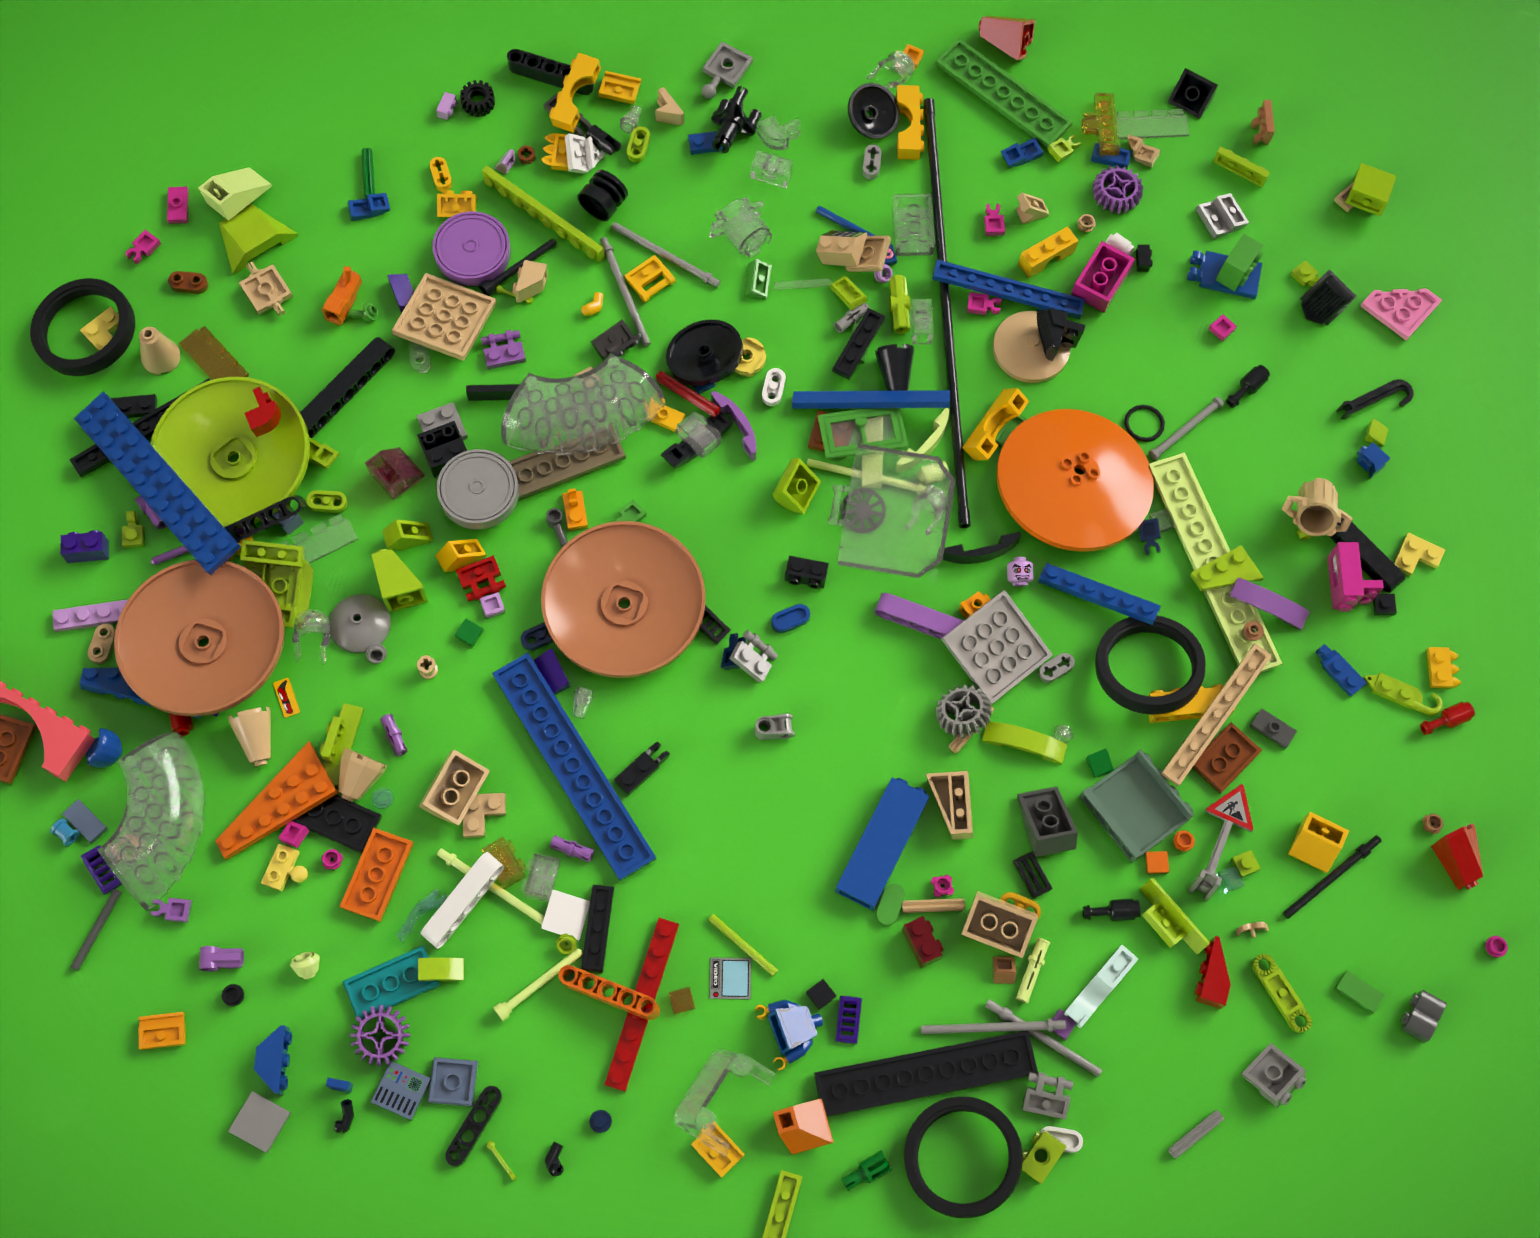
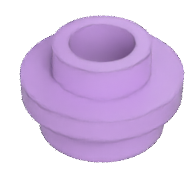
M887 264L883 265L882 271L874 272V277L879 283L888 282L893 275L892 269Z

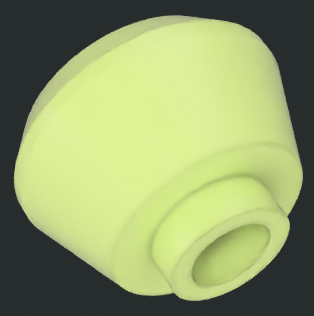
M304 952L295 956L290 966L298 977L310 979L319 970L320 956L315 952Z

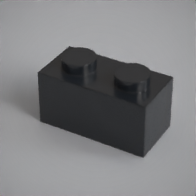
M1137 245V271L1149 272L1150 267H1152L1153 261L1151 260L1152 250L1150 245Z

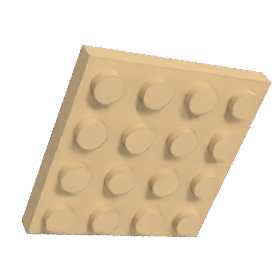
M425 273L394 325L392 335L465 361L496 305V299Z

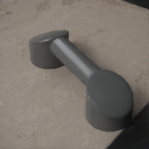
M551 508L546 513V522L549 527L554 529L563 547L568 543V540L561 527L562 512L557 508Z

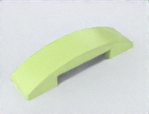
M945 408L934 420L932 429L935 432L916 452L909 448L897 461L896 471H904L917 465L933 452L945 432L949 416L948 408Z

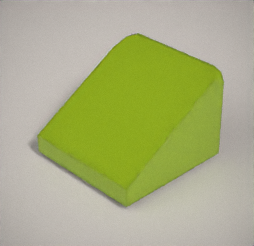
M1372 419L1368 425L1364 441L1384 446L1388 428L1379 421Z

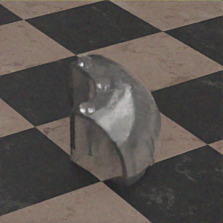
M612 353L594 369L573 377L546 378L528 373L515 390L505 410L501 426L502 442L515 449L537 451V454L548 452L556 453V455H570L571 452L583 451L585 453L601 449L600 446L609 443L615 444L624 440L626 435L633 431L637 432L640 430L643 424L648 420L651 421L658 414V411L665 406V398L659 385L648 373L632 362Z
M176 732L154 737L117 761L123 771L127 784L126 809L115 833L98 849V852L116 877L146 911L155 905L152 903L153 900H161L173 884L180 879L187 863H190L194 855L195 846L203 828L205 792L202 784V775L192 749L185 738Z

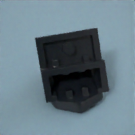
M1329 269L1300 299L1302 300L1301 306L1307 320L1328 325L1354 300L1356 295Z
M1052 308L1048 310L1039 309L1037 310V326L1044 353L1048 360L1053 361L1060 344L1066 348H1076L1084 333L1085 325L1067 320V312Z

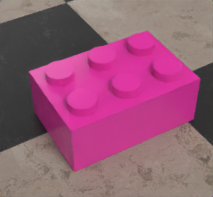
M1101 241L1075 282L1071 295L1085 299L1086 304L1105 313L1130 273L1135 258Z

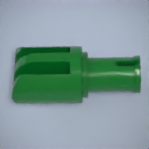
M880 1150L858 1163V1169L842 1177L841 1180L844 1182L843 1184L847 1191H850V1189L864 1181L866 1183L875 1181L892 1171V1169L888 1165L883 1151Z

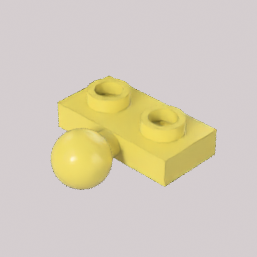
M278 844L261 884L283 891L289 876L297 883L304 882L308 877L307 869L304 866L294 867L300 852Z

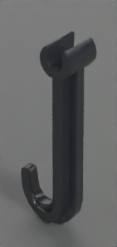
M1393 380L1352 401H1345L1336 412L1346 411L1341 419L1345 420L1353 413L1401 390L1407 394V397L1399 403L1400 406H1404L1412 400L1413 389L1404 380Z

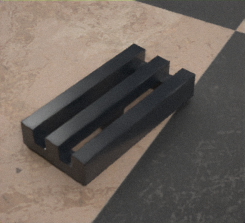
M1033 852L1013 861L1033 899L1053 889ZM1029 858L1031 860L1045 888L1042 889L1039 881L1037 880L1033 870L1031 869L1026 859ZM1020 862H1022L1023 865H1024V867L1026 868V870H1027L1029 876L1031 877V879H1032V881H1033L1035 887H1036L1037 890H1038L1037 892L1035 891L1034 887L1032 886V884H1031V882H1030L1028 876L1026 875V873H1025L1023 867L1021 866Z

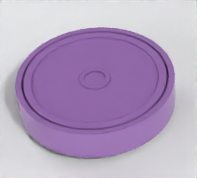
M470 211L456 214L440 225L433 239V254L438 269L447 279L459 285L479 286L484 280H493L504 272L510 261L511 246L508 233L496 218L486 213Z

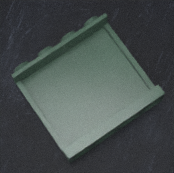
M1141 749L1136 755L1095 785L1082 791L1079 796L1131 863L1194 816L1191 806L1187 802H1183L1179 797L1178 790L1173 785L1170 786L1165 780L1166 778L1161 775L1162 771L1156 769L1152 764L1151 757L1147 753H1143Z

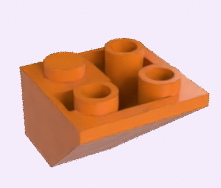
M822 1098L773 1112L779 1136L792 1155L834 1143Z

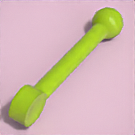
M499 285L496 286L495 291L497 293L502 292L516 297L513 292L505 290ZM533 297L526 299V303L532 304Z
M493 1141L487 1142V1149L493 1152L513 1181L516 1180V1176L496 1150L495 1143Z

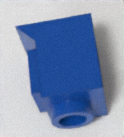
M1374 442L1368 447L1364 445L1356 453L1359 456L1356 460L1357 463L1366 472H1369L1370 479L1390 460V457Z

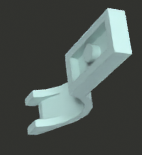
M1121 945L1064 1012V1015L1066 1017L1069 1015L1078 1023L1077 1026L1081 1028L1137 962L1138 958Z

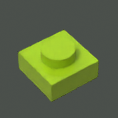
M1252 850L1231 858L1240 878L1261 869Z

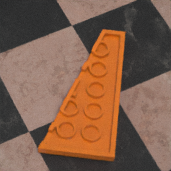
M310 741L306 743L215 840L226 860L338 794Z

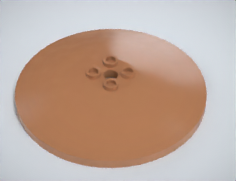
M616 521L604 523L575 536L554 557L543 581L541 593L542 614L546 628L555 645L569 660L579 667L598 675L613 678L643 676L671 664L693 642L700 629L705 612L704 580L692 554L678 539L668 532L640 522ZM622 600H627L630 602V606L623 609L619 607V603Z
M196 559L184 561L169 566L151 576L128 599L119 616L115 630V657L124 680L135 694L149 705L174 715H211L242 703L257 692L268 680L278 664L282 653L285 636L284 619L280 605L271 589L259 576L247 568L226 561L210 575ZM209 639V643L206 646L200 647L198 645L200 640Z

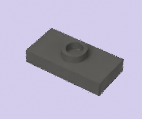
M1264 709L1259 711L1250 725L1251 728L1284 749L1288 747L1297 730Z

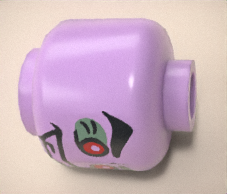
M1014 557V561L1007 564L1008 582L1012 583V586L1015 587L1028 586V583L1033 581V563L1026 561V557Z

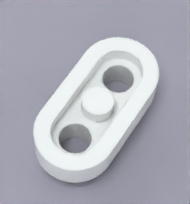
M779 368L770 369L766 374L762 401L768 406L778 405L782 398L786 376ZM769 396H774L775 398H774V399H769L768 397H769Z

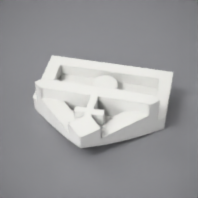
M570 133L565 136L569 172L586 174L605 156V153L602 150L599 151L593 144L591 136L587 139Z

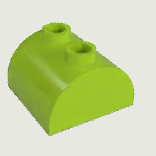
M793 458L772 494L773 498L784 508L795 513L805 514L821 480L800 458Z

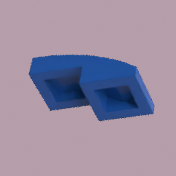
M1035 138L1021 145L1016 143L1001 151L1009 168L1044 156Z
M386 193L368 194L367 199L348 201L351 221L375 217L390 211Z

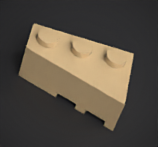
M968 771L926 774L927 781L952 840L972 839L973 825Z

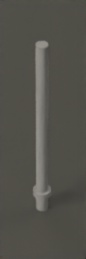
M616 222L612 224L611 229L701 278L704 283L719 287L721 281L714 278L711 273L698 269Z
M603 237L600 239L602 247H604V254L611 266L637 332L643 335L640 337L644 347H648L651 343L613 254L614 249L609 244L607 237Z
M1047 1019V1021L921 1025V1034L1048 1030V1032H1053V1030L1066 1029V1021Z

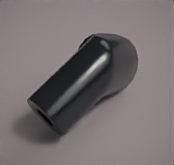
M349 1099L341 1102L343 1118L342 1121L337 1120L335 1122V1131L337 1133H346L352 1124L354 1111L352 1101Z
M553 1142L545 1157V1164L552 1176H560L564 1171L558 1158L563 1146L556 1142Z

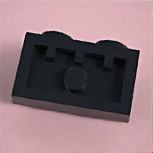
M789 556L785 581L793 585L805 584L814 589L824 588L829 563Z

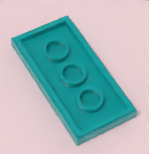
M424 945L342 981L356 1017L359 1016L364 1019L365 1017L362 1014L364 1010L370 1015V1007L372 1006L375 1007L376 1012H379V1005H383L384 1011H386L388 1006H397L440 986L439 981L418 980V958H429Z

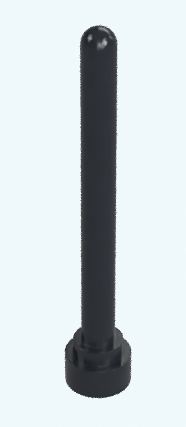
M550 239L493 280H484L479 284L482 293L487 296L492 295L494 290H496V286L518 272L519 267L523 266L524 260L534 261L554 247L557 243L556 240Z

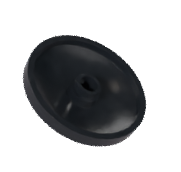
M702 320L688 325L674 336L667 348L666 361L672 375L680 382L692 386L710 385L726 378L737 368L743 356V342L738 331L729 323L720 320Z

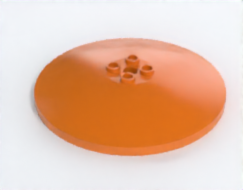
M1050 410L1023 421L1006 439L997 461L996 479L998 490L1006 509L1013 519L1025 531L1040 541L1070 551L1087 552L1103 550L1126 540L1139 528L1147 516L1154 492L1153 475L1148 465L1149 462L1138 443L1124 429L1112 421L1082 410ZM1079 468L1084 474H1077L1074 469Z

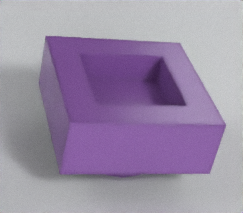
M1059 1009L1052 1021L1065 1020L1066 1029L1053 1030V1033L1066 1040L1077 1022L1069 1015L1066 1017L1064 1012Z

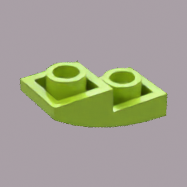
M418 958V980L464 981V958Z

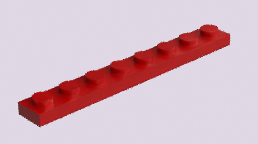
M658 918L635 991L656 1000L679 923ZM647 1004L644 1007V1013L652 1011L653 1004ZM629 1012L627 1013L604 1084L605 1086L626 1092L649 1020Z

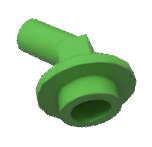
M369 302L363 305V311L350 309V317L363 318L366 322L377 319V308Z

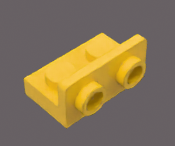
M442 190V194H437V217L450 218L459 213L476 211L477 195L473 194V191H461V194H454V191Z

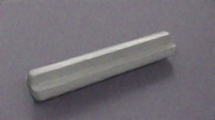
M1218 1110L1214 1111L1168 1149L1171 1156L1178 1158L1224 1120L1222 1114Z

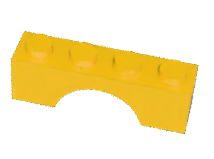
M579 52L576 59L573 58L571 62V71L569 75L565 76L564 87L562 91L558 92L557 103L555 107H552L549 114L554 127L574 133L580 119L579 110L572 103L573 96L579 88L595 84L601 70L599 59Z
M897 85L896 101L899 106V113L906 116L911 124L906 130L898 133L897 159L919 160L920 153L924 152V141H921V136L924 135V125H920V120H923V109H920V105L923 104V93L919 92V86Z
M1018 388L1002 390L963 445L964 451L974 461L989 460L999 446L996 443L998 432L1010 420L1020 416L1029 403V400Z

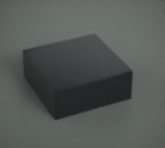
M824 979L806 992L818 1010H821L836 998V994Z

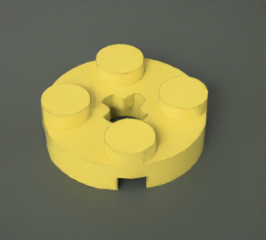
M745 338L742 340L743 354L747 355L749 353L751 359L745 360L742 356L734 372L752 377L764 367L766 353L763 345L758 340Z

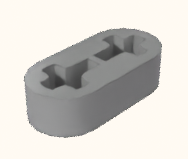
M869 145L865 149L862 174L868 180H874L879 175L882 152L877 145ZM871 152L875 153L874 159H871ZM870 166H873V172H869Z
M1062 653L1043 664L1038 672L1039 679L1044 683H1052L1069 673L1075 664L1073 656L1068 653ZM1062 659L1063 661H1069L1068 667L1066 665L1058 666L1061 664ZM1045 669L1047 671H1051L1052 669H1054V671L1051 674V677L1049 675H1044Z

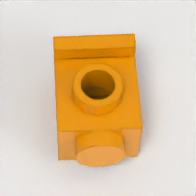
M978 591L967 600L962 601L958 610L966 619L991 599L987 594L984 593L982 595Z

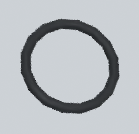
M1138 405L1128 411L1124 424L1131 437L1139 441L1148 442L1161 436L1164 431L1165 421L1163 415L1154 407ZM1148 409L1156 413L1161 422L1158 433L1147 438L1134 434L1129 426V417L1134 411Z

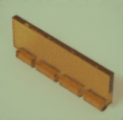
M207 327L194 330L179 343L211 380L224 377L249 376V373L226 351V348L218 339L214 338L215 336Z

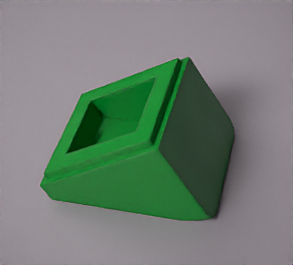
M1106 748L1090 754L1086 758L1094 778L1114 770Z

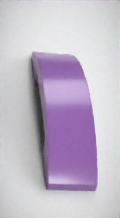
M716 391L711 392V402L719 406L720 411L724 415L728 413L744 435L742 447L750 459L755 461L756 439L747 417L726 396Z
M1239 577L1236 579L1229 595L1245 604H1250L1300 630H1302L1310 611L1295 602Z

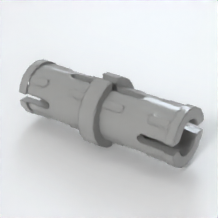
M863 303L857 308L847 311L844 317L834 323L835 329L842 333L849 326L854 325V323L857 324L869 306Z

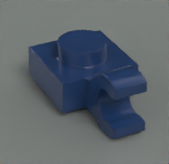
M738 633L730 635L729 647L724 648L721 668L725 670L740 668L729 658L737 643L740 641L746 643V638H738Z

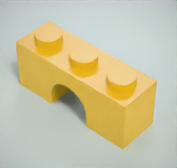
M1067 226L1023 251L1018 265L1026 276L1031 278L1043 271L1051 259L1057 257L1060 261L1073 254L1079 240Z

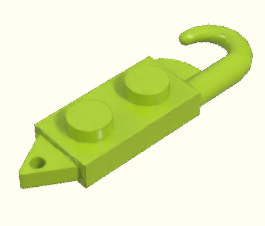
M1381 672L1378 675L1363 677L1372 689L1371 693L1408 709L1412 708L1432 716L1437 715L1443 708L1442 699L1437 694L1432 693V697L1437 701V706L1430 708L1422 704L1423 695L1418 688Z

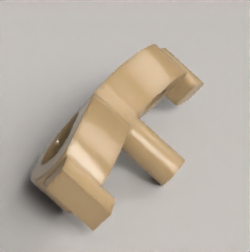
M1254 922L1240 926L1236 929V934L1238 937L1240 933L1250 930L1252 938H1255V930L1265 929V931H1269L1265 922Z

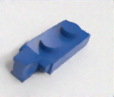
M1324 644L1315 652L1322 659L1320 661L1323 665L1322 668L1349 697L1353 696L1367 683L1337 651H1332Z

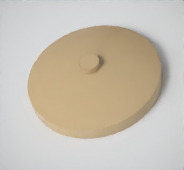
M1023 311L1009 316L999 325L993 340V354L999 367L1010 377L1025 383H1041L1057 376L1066 366L1071 349L1060 344L1054 360L1050 361L1046 358L1037 326V311Z

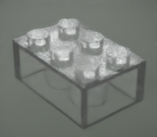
M931 194L893 195L892 220L895 255H933L935 235Z

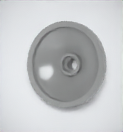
M365 594L352 595L343 599L335 606L329 618V631L332 639L340 648L352 653H365L369 645L373 643L382 644L387 638L391 627L390 614L386 606L379 599ZM355 617H361L359 621H354Z

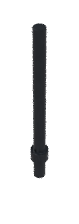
M1375 835L1366 844H1361L1356 848V852L1287 908L1283 912L1285 917L1288 919L1361 858L1365 859L1370 855L1371 850L1382 842L1381 838Z

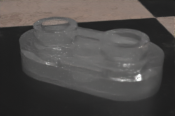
M409 341L408 348L412 369L416 373L427 372L431 367L429 348L422 345L417 346L415 345L416 343Z

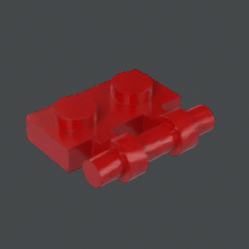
M494 555L456 569L463 590L472 588L473 592L465 594L468 602L475 599L478 601L482 596L490 593L494 594L506 588L504 580L496 582L494 579L502 576ZM489 581L490 585L481 589L478 588V584Z

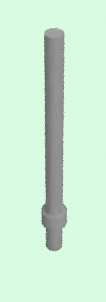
M990 999L985 1005L986 1008L998 1014L999 1018L1005 1022H1025L1012 1014V1010L1007 1007L1003 1008ZM1040 1030L1028 1031L1029 1035L1093 1075L1099 1077L1102 1069Z

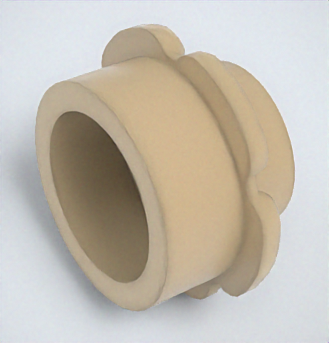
M1084 214L1077 220L1078 228L1081 231L1091 232L1096 226L1095 219L1090 214Z

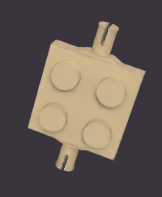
M253 262L248 263L246 267L251 274L248 278L240 281L239 284L257 313L260 315L274 308L278 316H282L281 313L284 315L285 310L280 304L293 297L274 265L272 264L265 269L258 270Z

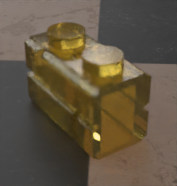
M501 837L492 844L482 848L483 854L489 852L504 865L502 873L497 878L503 889L526 877L524 870L527 868L521 858L517 860L513 853L516 852V849L510 840L506 842L504 837Z

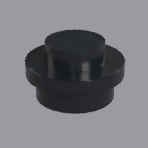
M237 984L228 985L222 992V1000L228 1006H237L244 999V990Z

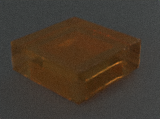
M690 987L669 992L674 1015L695 1009Z

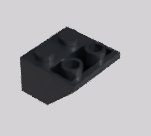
M455 421L417 435L434 478L439 476L442 468L450 459L467 451Z

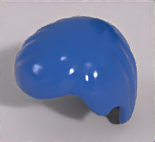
M101 728L99 729V737L94 738L95 741L86 752L87 764L96 768H105L115 764L123 751L118 735L108 729Z

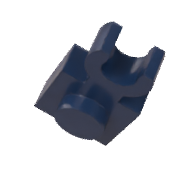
M1158 518L1143 520L1139 526L1141 542L1147 541L1144 547L1145 553L1150 555L1149 548L1151 546H1155L1157 553H1160L1161 548L1156 542L1157 539H1161Z

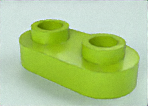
M639 126L634 128L627 146V157L633 162H640L646 156L650 142V132L647 128Z
M314 490L306 498L308 507L315 512L340 513L348 505L346 496L338 491ZM316 501H321L320 504L315 505ZM336 502H341L339 506H335Z

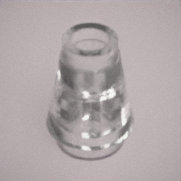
M632 106L621 118L620 127L624 132L632 133L633 129L638 127L642 109L639 106Z
M577 687V690L574 691L572 716L584 719L594 698L592 690Z

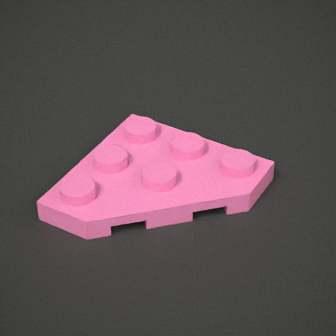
M1397 289L1391 292L1373 290L1360 307L1407 341L1441 303L1442 299L1428 289H1419L1418 291Z

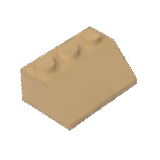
M453 749L447 755L418 807L437 818L459 826L490 770Z

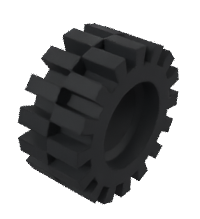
M473 80L474 84L468 82V87L464 85L463 90L460 92L463 109L466 113L469 112L471 116L475 113L476 117H479V114L485 116V112L489 114L490 109L493 110L495 105L492 87L487 82L483 85L481 80L479 83ZM476 95L485 97L480 102L471 101V98Z

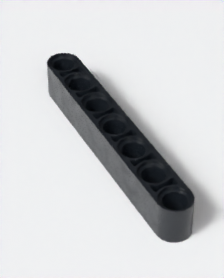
M380 337L373 339L300 412L307 426L310 438H313L393 357L395 353L393 346Z

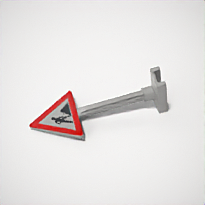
M1243 784L1230 791L1205 810L1206 813L1222 819L1224 822L1207 868L1201 870L1190 885L1188 892L1192 894L1195 889L1206 894L1204 899L1207 901L1222 881L1221 877L1216 876L1215 870L1232 825L1252 832L1254 829Z

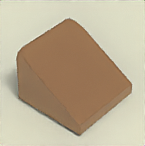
M993 957V982L995 984H1014L1016 979L1014 957Z

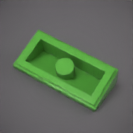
M756 258L748 264L744 291L745 297L767 299L772 265Z

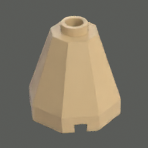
M345 748L341 756L338 791L342 793L341 797L351 802L354 799L360 800L384 774L387 765Z

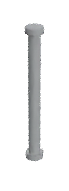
M1216 396L1211 404L1156 449H1151L1149 451L1150 457L1157 461L1164 451L1214 410L1221 408L1224 405L1222 399Z

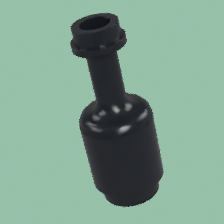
M1263 365L1253 367L1240 380L1241 388L1234 395H1229L1226 403L1231 408L1239 405V400L1246 393L1254 394L1268 381L1270 376L1267 368Z
M1133 898L1110 900L1107 907L1090 908V905L1083 906V918L1091 920L1092 916L1108 915L1112 921L1135 920L1136 917H1140L1139 900H1133Z

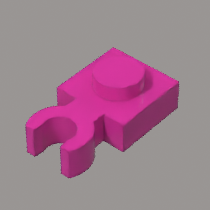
M987 204L985 209L986 216H984L985 236L1004 235V215H999L1000 205L996 204V210H991L990 205Z
M144 230L132 242L134 248L128 249L125 255L128 259L136 255L133 261L135 264L141 262L144 254L149 257L161 242L151 233Z
M969 292L967 313L986 315L988 310L992 314H1000L1001 308H996L994 305H1001L1002 299L993 298L988 300V294Z

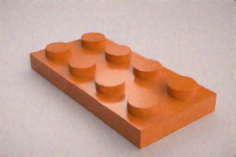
M373 827L339 907L381 923L414 842Z

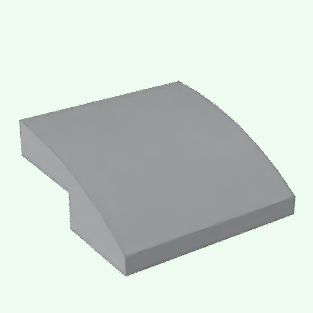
M1231 193L1217 196L1212 202L1199 204L1195 209L1213 239L1235 232L1249 224Z

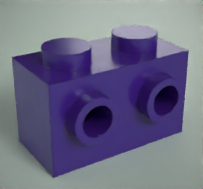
M91 530L88 533L70 532L68 535H61L60 554L67 563L108 560L109 540L103 532Z

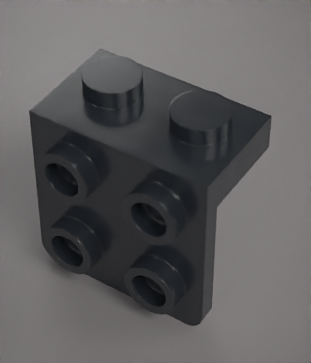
M622 319L590 342L603 361L607 359L612 361L625 353L623 349L628 350L640 342L639 338L643 335L641 333L633 335Z

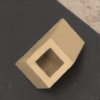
M524 260L523 266L518 269V282H515L513 285V294L516 296V302L520 303L544 290L548 277L547 264Z

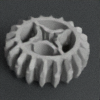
M964 684L963 688L959 689L956 685L954 691L948 688V695L942 694V700H938L936 718L940 727L945 729L947 734L952 733L954 737L960 734L962 738H964L965 734H968L972 738L973 732L979 734V728L986 729V723H990V716L992 715L991 702L980 688L976 690L972 685L968 689ZM973 702L980 707L979 710L972 706ZM952 713L956 719L952 720L948 717V714Z

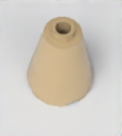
M145 327L140 331V357L144 368L156 375L172 372L178 366L181 359L178 346L154 327Z
M261 707L237 713L238 717L233 718L232 715L228 716V721L249 763L254 764L255 767L268 764L267 760L271 759L270 708L266 707L265 711H262Z

